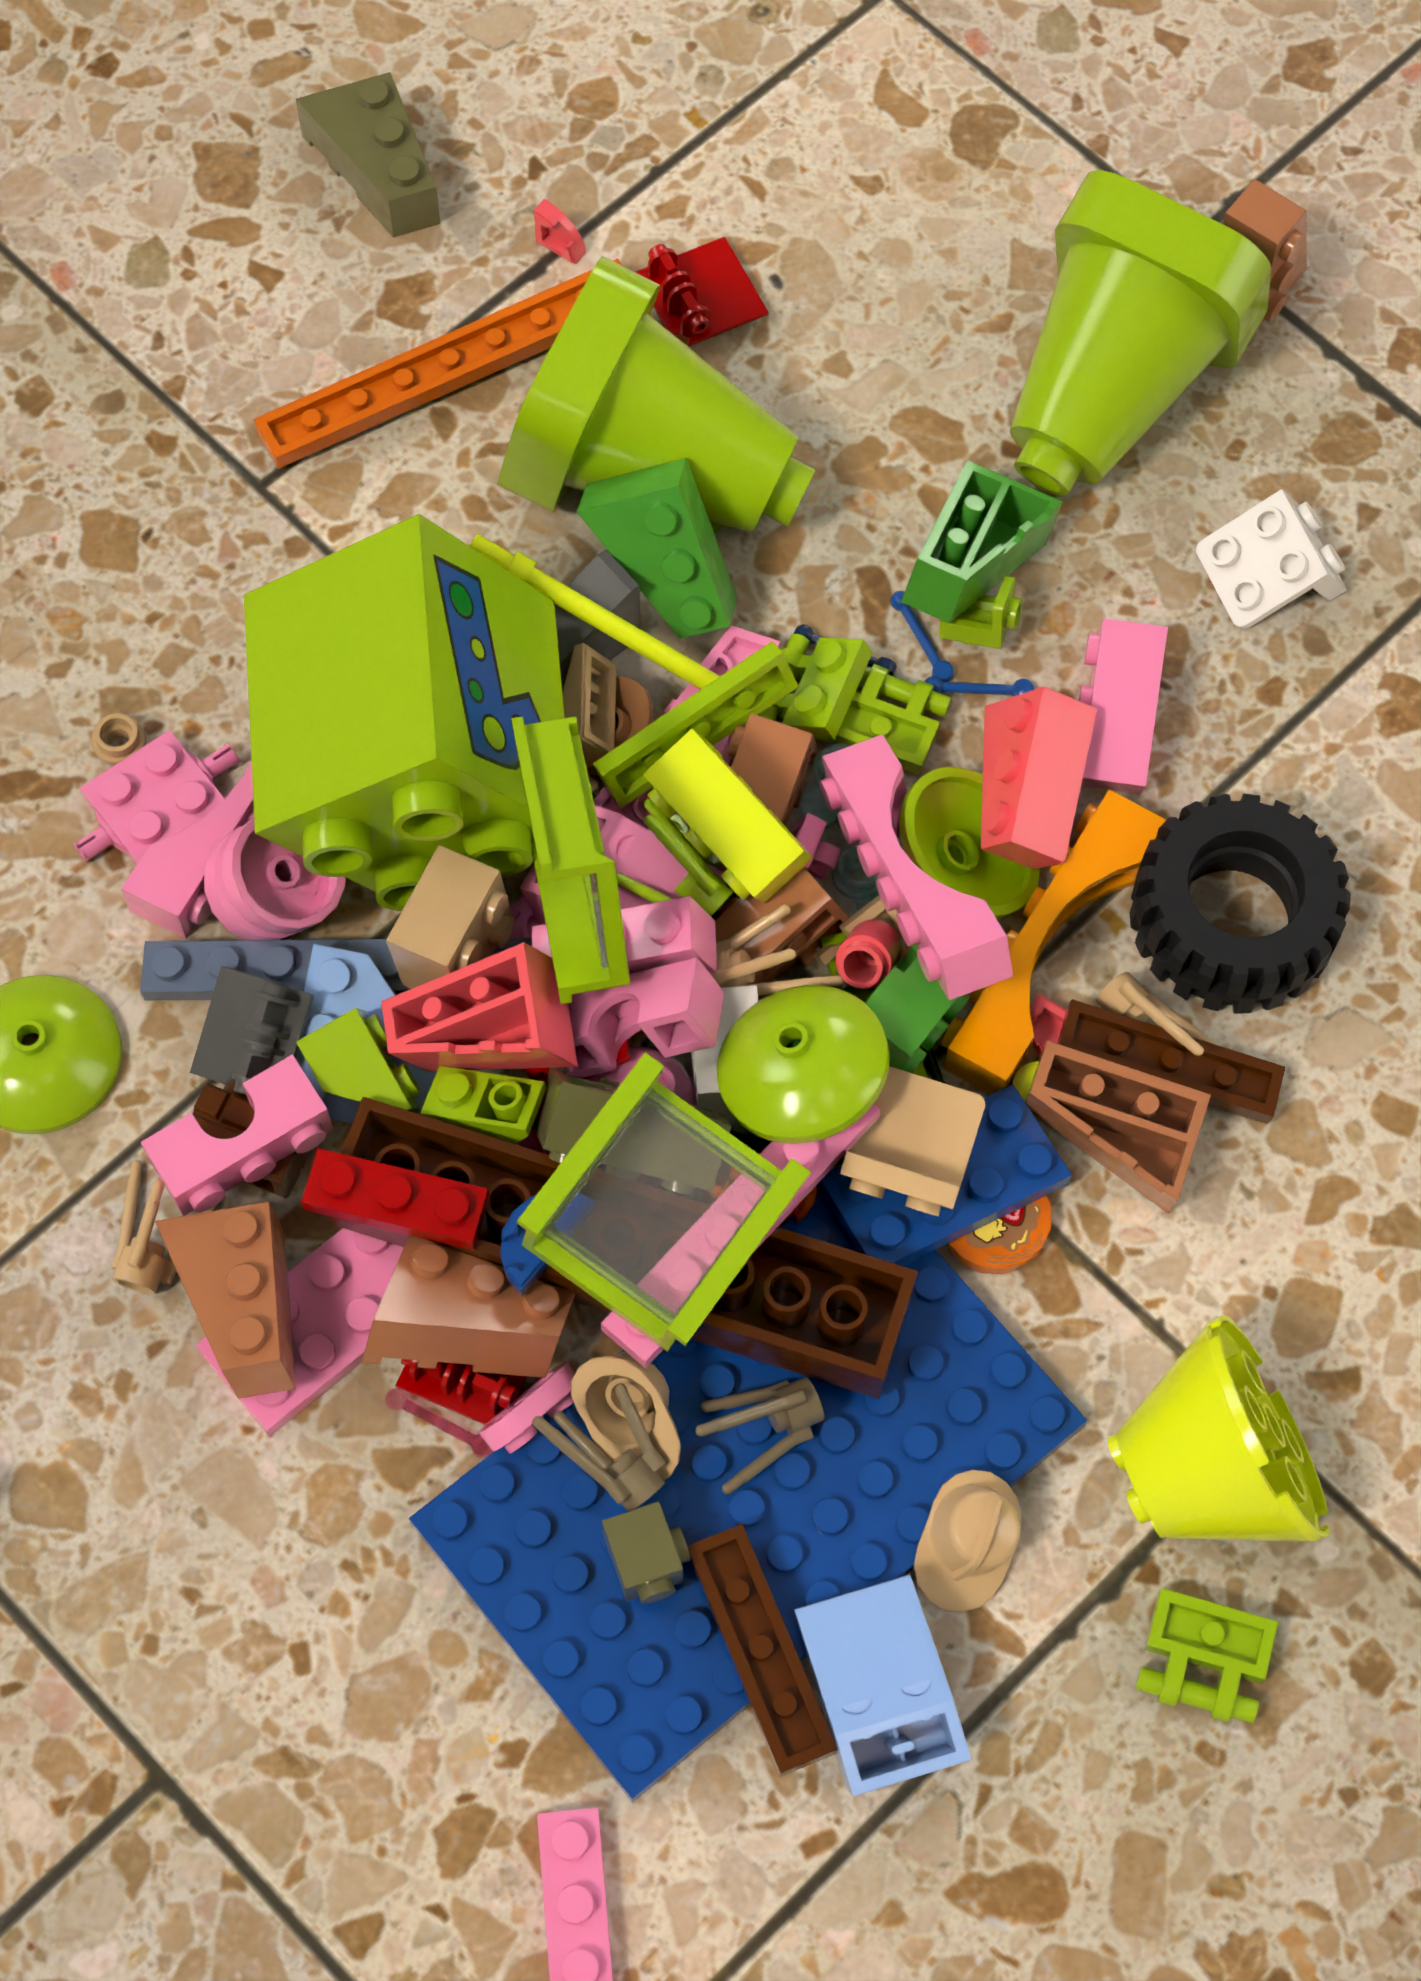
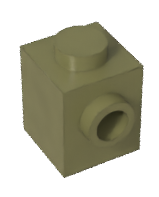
M657 1501L602 1520L603 1536L626 1602L640 1598L642 1604H649L676 1592L674 1585L683 1582L682 1563L691 1561L680 1527L677 1526L669 1529L660 1502Z

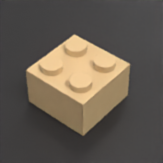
M438 845L386 939L403 986L410 989L487 958L493 954L496 947L501 949L506 945L512 934L515 920L511 913L508 895L504 888L500 870Z

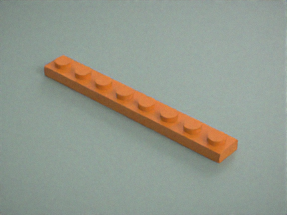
M618 258L613 260L614 262L622 265ZM592 270L253 419L256 432L277 469L547 350L553 345Z

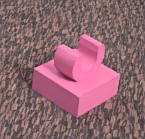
M807 813L788 830L813 857L804 867L813 877L823 879L827 870H835L842 851L830 843L820 841L827 822Z

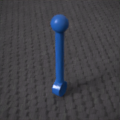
M896 591L891 596V606L895 610L901 611L933 666L931 676L939 677L942 682H950L953 676L952 665L940 659L911 607L901 603L905 591Z
M930 676L924 681L934 685L933 691L938 693L1012 695L1013 697L1034 690L1033 684L1027 679H1019L1013 685L942 682L936 676Z

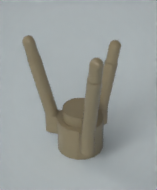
M807 1377L790 1384L787 1380H784L767 1388L723 1396L722 1398L707 1400L701 1403V1410L708 1413L764 1402L698 1425L695 1430L698 1436L720 1432L768 1416L772 1427L777 1433L785 1430L788 1432L787 1436L722 1486L724 1494L733 1493L794 1446L813 1439L810 1426L823 1421L824 1412L819 1396Z
M617 1384L615 1386V1393L642 1454L638 1457L631 1449H628L614 1461H611L562 1411L554 1413V1420L580 1448L543 1417L536 1416L533 1418L532 1423L534 1427L604 1487L617 1504L621 1503L627 1512L639 1507L665 1484L657 1470L666 1461L653 1447L636 1406L624 1384Z

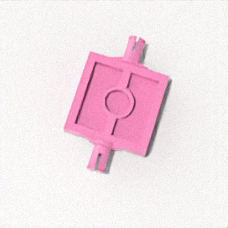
M168 730L80 787L83 798L96 813L100 827L74 842L73 845L85 862H88L89 859L113 845L116 849L127 854L134 864L137 865L150 844L179 833L205 817L225 799L215 787L213 778L233 765L238 764L239 759L226 743L208 757L200 760L198 757L187 752L173 733Z

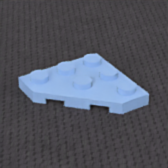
M313 944L304 992L315 996L303 1037L354 1008L366 1011L369 1017L377 1014L384 1023L381 1001L396 996L371 955ZM299 1048L296 1060L327 1107L330 1119L353 1123L360 1102L324 1092ZM390 1054L396 1067L404 1063L416 1080L420 1093L414 1096V1099L420 1109L414 1113L420 1114L437 1071L427 1072Z

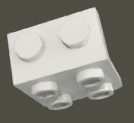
M1282 489L1201 540L1196 547V553L1232 622L1241 629L1250 628L1312 588L1329 602L1347 591L1339 576L1345 570L1343 562L1329 543L1325 546L1322 545L1316 531L1322 528L1316 513L1308 502L1305 501L1299 505Z

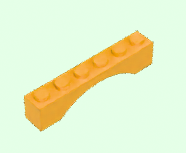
M1110 789L1099 806L1093 803L1087 806L1075 829L1081 835L1073 848L1068 846L1065 863L1051 866L1049 873L1055 877L1047 890L1037 887L1023 911V916L1027 917L1028 920L1020 933L1011 929L1007 934L1013 977L971 993L969 1002L974 1004V1007L965 1020L958 1016L954 1019L942 1040L941 1045L947 1048L943 1069L990 1095L1012 1085L1017 1071L1023 1067L1029 1057L1034 1039L1030 1016V979L1043 949L1059 928L1083 907L1109 893L1135 884L1145 850L1150 840L1156 838L1159 827L1166 819Z

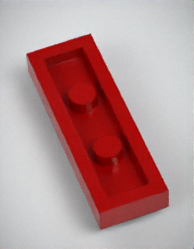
M318 1148L301 1204L303 1210L474 1250L489 1200L488 1188Z

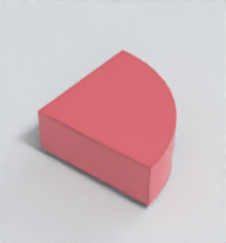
M543 199L534 209L536 242L567 261L577 264L586 254L585 244L580 233L561 210L548 200Z
M1038 993L1033 1002L1030 1016L1034 1032L1032 1046L1040 1058L1047 1040L1058 1043L1066 1009Z

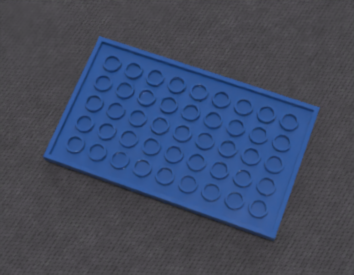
M822 1195L815 1199L814 1205L802 1221L797 1223L796 1216L794 1215L780 1226V1228L856 1251ZM936 1250L903 1265L918 1271L880 1399L692 1339L689 1340L686 1346L675 1340L668 1352L663 1350L651 1362L664 1375L669 1387L668 1411L675 1423L681 1443L680 1460L673 1474L664 1480L665 1484L637 1508L659 1501L669 1529L679 1526L687 1546L743 1524L801 1662L808 1656L794 1609L899 1578L914 1569L917 1546L930 1514L933 1501L944 1483L955 1474L979 1470L993 1473L1006 1481L1010 1488H1012L1083 1429L1087 1423V1419ZM807 1377L819 1396L824 1412V1420L810 1426L813 1439L794 1446L733 1493L724 1494L722 1486L787 1436L788 1432L785 1430L777 1433L772 1427L768 1416L720 1432L698 1436L695 1431L698 1425L764 1402L708 1413L701 1410V1403L707 1400L722 1398L723 1396L767 1388L784 1380H787L790 1384ZM573 1402L562 1412L593 1441L585 1422ZM547 1413L541 1416L580 1448L554 1420V1417L550 1418ZM535 1428L537 1434L522 1447L510 1454L504 1446L492 1452L409 1517V1521L633 1803L750 1706L691 1561L682 1563L683 1582L674 1585L676 1592L671 1596L649 1604H642L640 1598L626 1602L603 1536L602 1520L626 1513V1509L621 1503L617 1504L604 1487Z

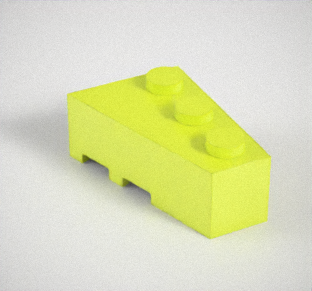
M691 728L643 774L654 787L647 795L669 819L678 813L689 825L690 829L684 836L705 859H708L713 853L728 868L721 877L741 899L745 900L751 894L760 902L765 903L811 861L813 857L778 817L753 793V789L745 780L738 776L722 759L723 756Z

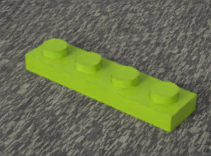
M773 641L769 642L594 762L593 765L616 804L623 808L653 787L643 774L691 728L709 743L715 745L734 732L738 725L747 723L750 713L760 714L798 688L784 653Z

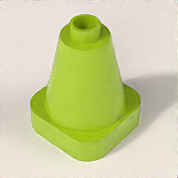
M1094 170L1086 175L1055 228L1058 279L1010 428L1011 437L1022 449L1014 463L1016 471L1038 488L1062 497L1068 496L1076 481L1088 484L1099 483L1208 365L1219 368H1232L1236 366L1268 310L1271 265L1265 254L1254 243L1230 227L1129 178L1102 170Z
M602 256L589 275L529 389L516 419L497 485L554 513L569 487L584 491L587 483L687 458L711 523L753 533L763 514L788 527L816 470L790 457L799 437L650 316L660 289L659 284Z

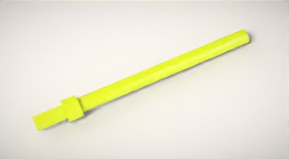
M476 533L469 545L553 599L555 605L698 689H702L720 677L534 567L536 561L517 551L514 555Z

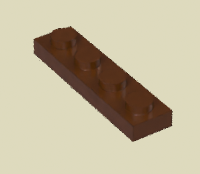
M1073 999L1067 1006L1057 1043L1211 1094L1208 1106L1268 1124L1274 1117L1285 1066L1193 1038L1204 1049L1201 1056H1196L1161 1027Z
M743 1524L688 1545L691 1564L779 1777L837 1754L838 1749Z

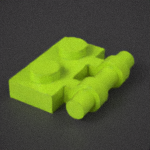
M792 634L786 647L780 650L784 653L794 678L801 679L795 694H787L758 714V716L773 721L781 718L783 719L782 724L812 733L815 739L835 740L873 651L864 639L819 638L813 654L805 655L810 641L803 635Z
M874 664L872 668L866 667L858 685L862 687L861 693L855 692L835 740H821L846 748L883 734L901 763L902 769L920 776L940 728L939 721L923 715L928 711L946 717L952 697L933 691L934 685L918 680L917 684L889 675L890 669ZM881 695L906 703L907 707L904 709L879 700Z
M1161 1588L1157 1595L1144 1650L1167 1656L1165 1670L1160 1672L1141 1666L1135 1689L1156 1695L1158 1703L1175 1707L1177 1702L1210 1711V1718L1228 1723L1230 1718L1253 1724L1256 1719L1259 1700L1237 1694L1240 1678L1259 1684L1265 1681L1278 1621ZM1187 1663L1220 1672L1217 1687L1214 1688L1184 1679Z

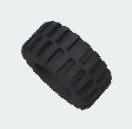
M1243 793L1241 801H1231L1229 794L1211 796L1207 807H1203L1201 802L1195 801L1181 809L1179 819L1177 817H1169L1159 827L1156 838L1150 840L1145 850L1131 895L1133 903L1129 912L1130 925L1133 930L1138 931L1135 944L1140 956L1143 958L1153 957L1149 970L1160 982H1164L1167 978L1171 979L1176 984L1173 993L1186 1001L1191 994L1204 999L1202 1007L1214 1011H1219L1221 1004L1233 1005L1234 1014L1251 1013L1255 1003H1261L1263 1009L1270 1010L1282 1006L1287 994L1292 998L1300 996L1309 989L1313 978H1319L1326 968L1346 926L1345 918L1350 910L1351 893L1345 888L1349 876L1345 863L1333 861L1338 849L1331 838L1327 835L1319 838L1315 833L1318 824L1307 815L1303 814L1298 819L1288 813L1290 805L1275 800L1273 806L1260 803V795ZM1217 871H1238L1250 874L1265 882L1276 892L1286 909L1288 924L1275 933L1260 937H1241L1226 933L1213 926L1200 914L1190 896L1189 886L1196 879Z

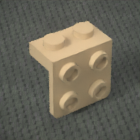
M889 1066L884 1087L874 1102L881 1109L880 1117L852 1146L850 1151L846 1152L840 1174L852 1177L849 1186L852 1190L883 1199L885 1189H890L908 1195L906 1207L939 1216L942 1206L953 1209L984 1113L985 1100L977 1093Z

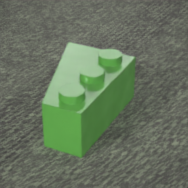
M687 458L587 483L577 513L614 559L640 585V591L679 639L730 627L737 595Z
M967 460L916 560L901 603L951 623L1001 582L1005 576L1012 573L1046 545L1063 501Z
M916 944L908 949L865 1002L879 1019L887 1037L890 1053L889 1066L910 1073L914 1072L927 1055L919 1046L928 1052L949 1026L947 1023H950L970 999L965 994L948 1000L937 980L927 981L918 960L917 950L919 948Z

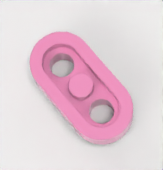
M567 1361L559 1364L547 1373L546 1378L538 1379L512 1402L509 1409L504 1408L487 1422L478 1433L490 1449L494 1452L504 1446L509 1454L516 1451L537 1434V1430L532 1425L534 1417L543 1416L547 1413L550 1418H553L555 1412L564 1411L574 1402L571 1397V1381L575 1375L574 1370Z

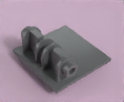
M221 966L190 1073L225 1085L226 1083L235 1084L234 1091L246 1094L242 1083L292 1054L296 1059L299 1050L296 1041L303 1037L315 995Z

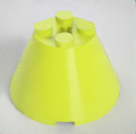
M1226 1315L1218 1316L1206 1324L1121 1426L1118 1433L1107 1438L1108 1448L1115 1463L1121 1470L1126 1469L1133 1488L1126 1491L1130 1508L1141 1524L1151 1521L1160 1538L1316 1542L1328 1537L1330 1534L1328 1524L1319 1528L1318 1517L1329 1513L1326 1499L1300 1430L1280 1390L1268 1394L1256 1369V1366L1263 1364L1262 1358L1240 1327Z

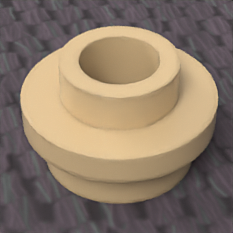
M114 713L103 717L97 723L92 733L91 744L94 753L102 762L114 766L146 745V735L142 725L136 719L125 714ZM117 738L128 739V742L124 745L111 746L112 742Z

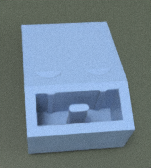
M910 1575L794 1609L827 1725L838 1749L836 1756L845 1787L853 1797L971 1760L955 1702Z

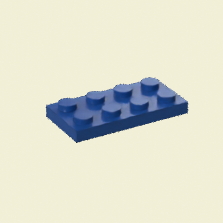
M1013 1084L984 1098V1113L953 1209L942 1206L939 1216L906 1207L908 1195L890 1189H885L883 1199L850 1189L852 1177L840 1174L842 1166L829 1171L816 1187L856 1252L903 1266L1069 1184L1072 1177L1071 1172Z

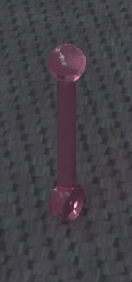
M393 1388L387 1392L385 1403L391 1410L398 1411L403 1409L471 1446L473 1454L478 1458H486L493 1452L480 1434L474 1435L409 1400L404 1390Z

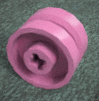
M254 818L230 832L216 844L205 865L204 891L212 913L229 932L244 940H284L320 923L337 907L346 884V877L344 876L326 877L309 872L303 865L302 856L255 834Z

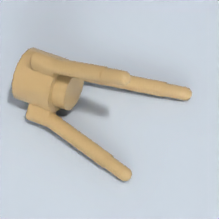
M785 904L766 914L731 938L716 942L717 972L712 973L711 976L721 988L757 985L758 996L771 995L791 987L805 985L840 987L844 985L845 981L841 975L749 984L754 982L755 972L793 960L796 956V952L793 949H786L751 960L745 950H736L787 916L791 910Z
M1130 972L1121 973L1112 979L1101 990L1096 999L1097 1003L1105 1010L1146 1022L1150 1017L1196 1056H1201L1204 1049L1193 1038L1217 1045L1187 1020L1157 999Z
M135 1160L131 1164L127 1183L118 1249L111 1268L115 1270L112 1281L133 1291L154 1295L159 1283L171 1286L177 1270L171 1257L168 1260L163 1258L166 1248L149 1240L164 1189V1183L161 1179L155 1180L152 1185L137 1237L132 1238L142 1172V1163ZM218 1203L216 1206L212 1207L211 1209L206 1210V1211H204V1212H200V1213H205V1212H210V1211H216L217 1208L219 1207L220 1203Z

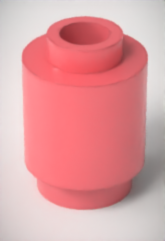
M871 919L859 923L852 929L837 951L836 967L838 973L847 984L855 988L872 989L878 987L901 957V938L897 931L884 921Z

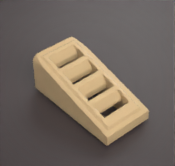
M581 643L574 647L562 694L565 718L574 716L577 718L586 768L594 766V762L614 749L617 665L585 643ZM591 676L595 678V683L591 681Z

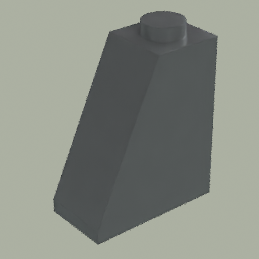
M605 549L567 586L641 629L640 585ZM554 604L563 693L575 645L585 643L609 660L628 647Z

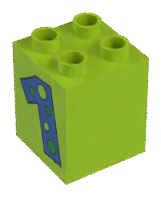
M421 514L412 516L244 594L255 834L302 856L304 867L311 873L326 877L344 876L375 891L376 901L380 906L396 911H402L438 845L498 869L501 876L519 873L532 864L531 842H534L511 718L523 716L524 725L565 718L553 599Z

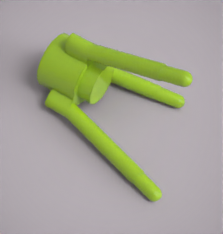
M650 798L646 799L644 806L651 815H647L644 818L645 825L689 873L674 891L681 897L690 896L712 916L733 893V890L709 868L674 823ZM616 873L618 885L652 903L672 899L637 880L635 881L621 873Z

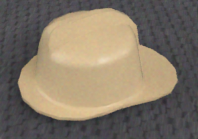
M626 1351L614 1357L602 1356L591 1358L579 1366L571 1381V1397L595 1445L611 1461H614L628 1449H631L637 1457L642 1454L615 1393V1386L620 1383L624 1384L636 1406L653 1447L666 1461L657 1472L663 1480L670 1477L680 1460L681 1443L675 1423L668 1411L669 1387L664 1375L652 1363L645 1369Z
M970 1470L955 1474L941 1486L933 1501L930 1514L917 1546L914 1571L917 1585L927 1600L943 1610L962 1613L979 1608L990 1600L1003 1582L1013 1553L1020 1542L1022 1513L1017 1496L1006 1481L993 1473Z

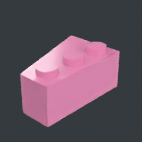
M1103 618L1097 633L1089 632L1084 664L1091 665L1089 686L1081 685L1079 701L1097 708L1081 786L1141 794L1145 789L1168 627Z

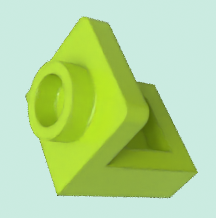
M1005 576L997 597L982 596L951 623L940 620L939 638L959 641L964 644L1001 649L1008 629L1016 630L1021 618L1023 601L1021 598L1015 597L1016 578Z

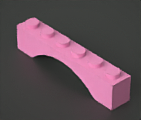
M883 734L822 756L826 779L820 780L819 786L824 802L830 812L838 809L839 824L848 844L857 842L859 860L867 877L877 876L878 892L886 910L896 909L898 912L896 915L897 922L907 946L916 944L919 948L917 950L918 960L927 981L937 980L948 1000H952L1013 977L1007 935L986 901L958 892L934 880L917 867L900 847L898 842L900 834L899 814L907 791L902 765Z
M250 762L243 777L228 796L205 817L179 833L148 846L121 888L130 912L187 939L196 924L202 925L207 920L212 910L204 891L205 865L213 847L230 832L254 818L252 762Z

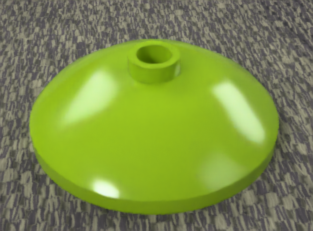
M942 767L932 770L918 779L908 789L902 801L899 814V830L904 852L917 867L934 880L958 892L984 899L996 919H1001L1015 913L1027 904L1036 890L1041 868L1033 870L981 849L982 774L960 767Z
M26 976L0 985V1128L21 1134H43L64 1129L81 1121L105 1100L116 1082L120 1070L122 1041L117 1023L110 1009L96 993L86 986L59 976ZM30 1033L39 1035L38 1040L34 1044L29 1046L21 1044L22 1039Z
M821 985L791 987L761 999L746 1010L733 1024L722 1043L718 1056L717 1082L719 1091L735 1120L751 1133L779 1143L799 1144L815 1142L847 1129L872 1107L887 1079L890 1062L889 1045L883 1027L875 1013L856 996L834 987ZM795 1040H801V1042L797 1046L793 1048H786V1046L789 1043Z

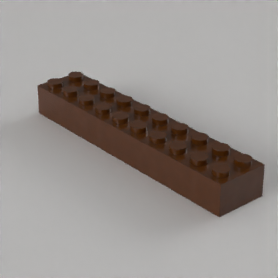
M362 1097L341 1150V1154L488 1188L489 1200L474 1250L436 1241L432 1242L502 1267L500 1257L501 1236L505 1224L516 1208L530 1197L538 1194L560 1165V1163L551 1160L548 1154L367 1097ZM596 1170L579 1194L596 1201L597 1209L572 1237V1240L636 1286L711 1206L637 1182L616 1178ZM326 1215L329 1224L401 1247L405 1246L409 1237L407 1234ZM777 1227L750 1256L691 1339L880 1399L914 1292L918 1271ZM550 1266L538 1278L544 1282L575 1292L573 1302L607 1313L612 1312Z

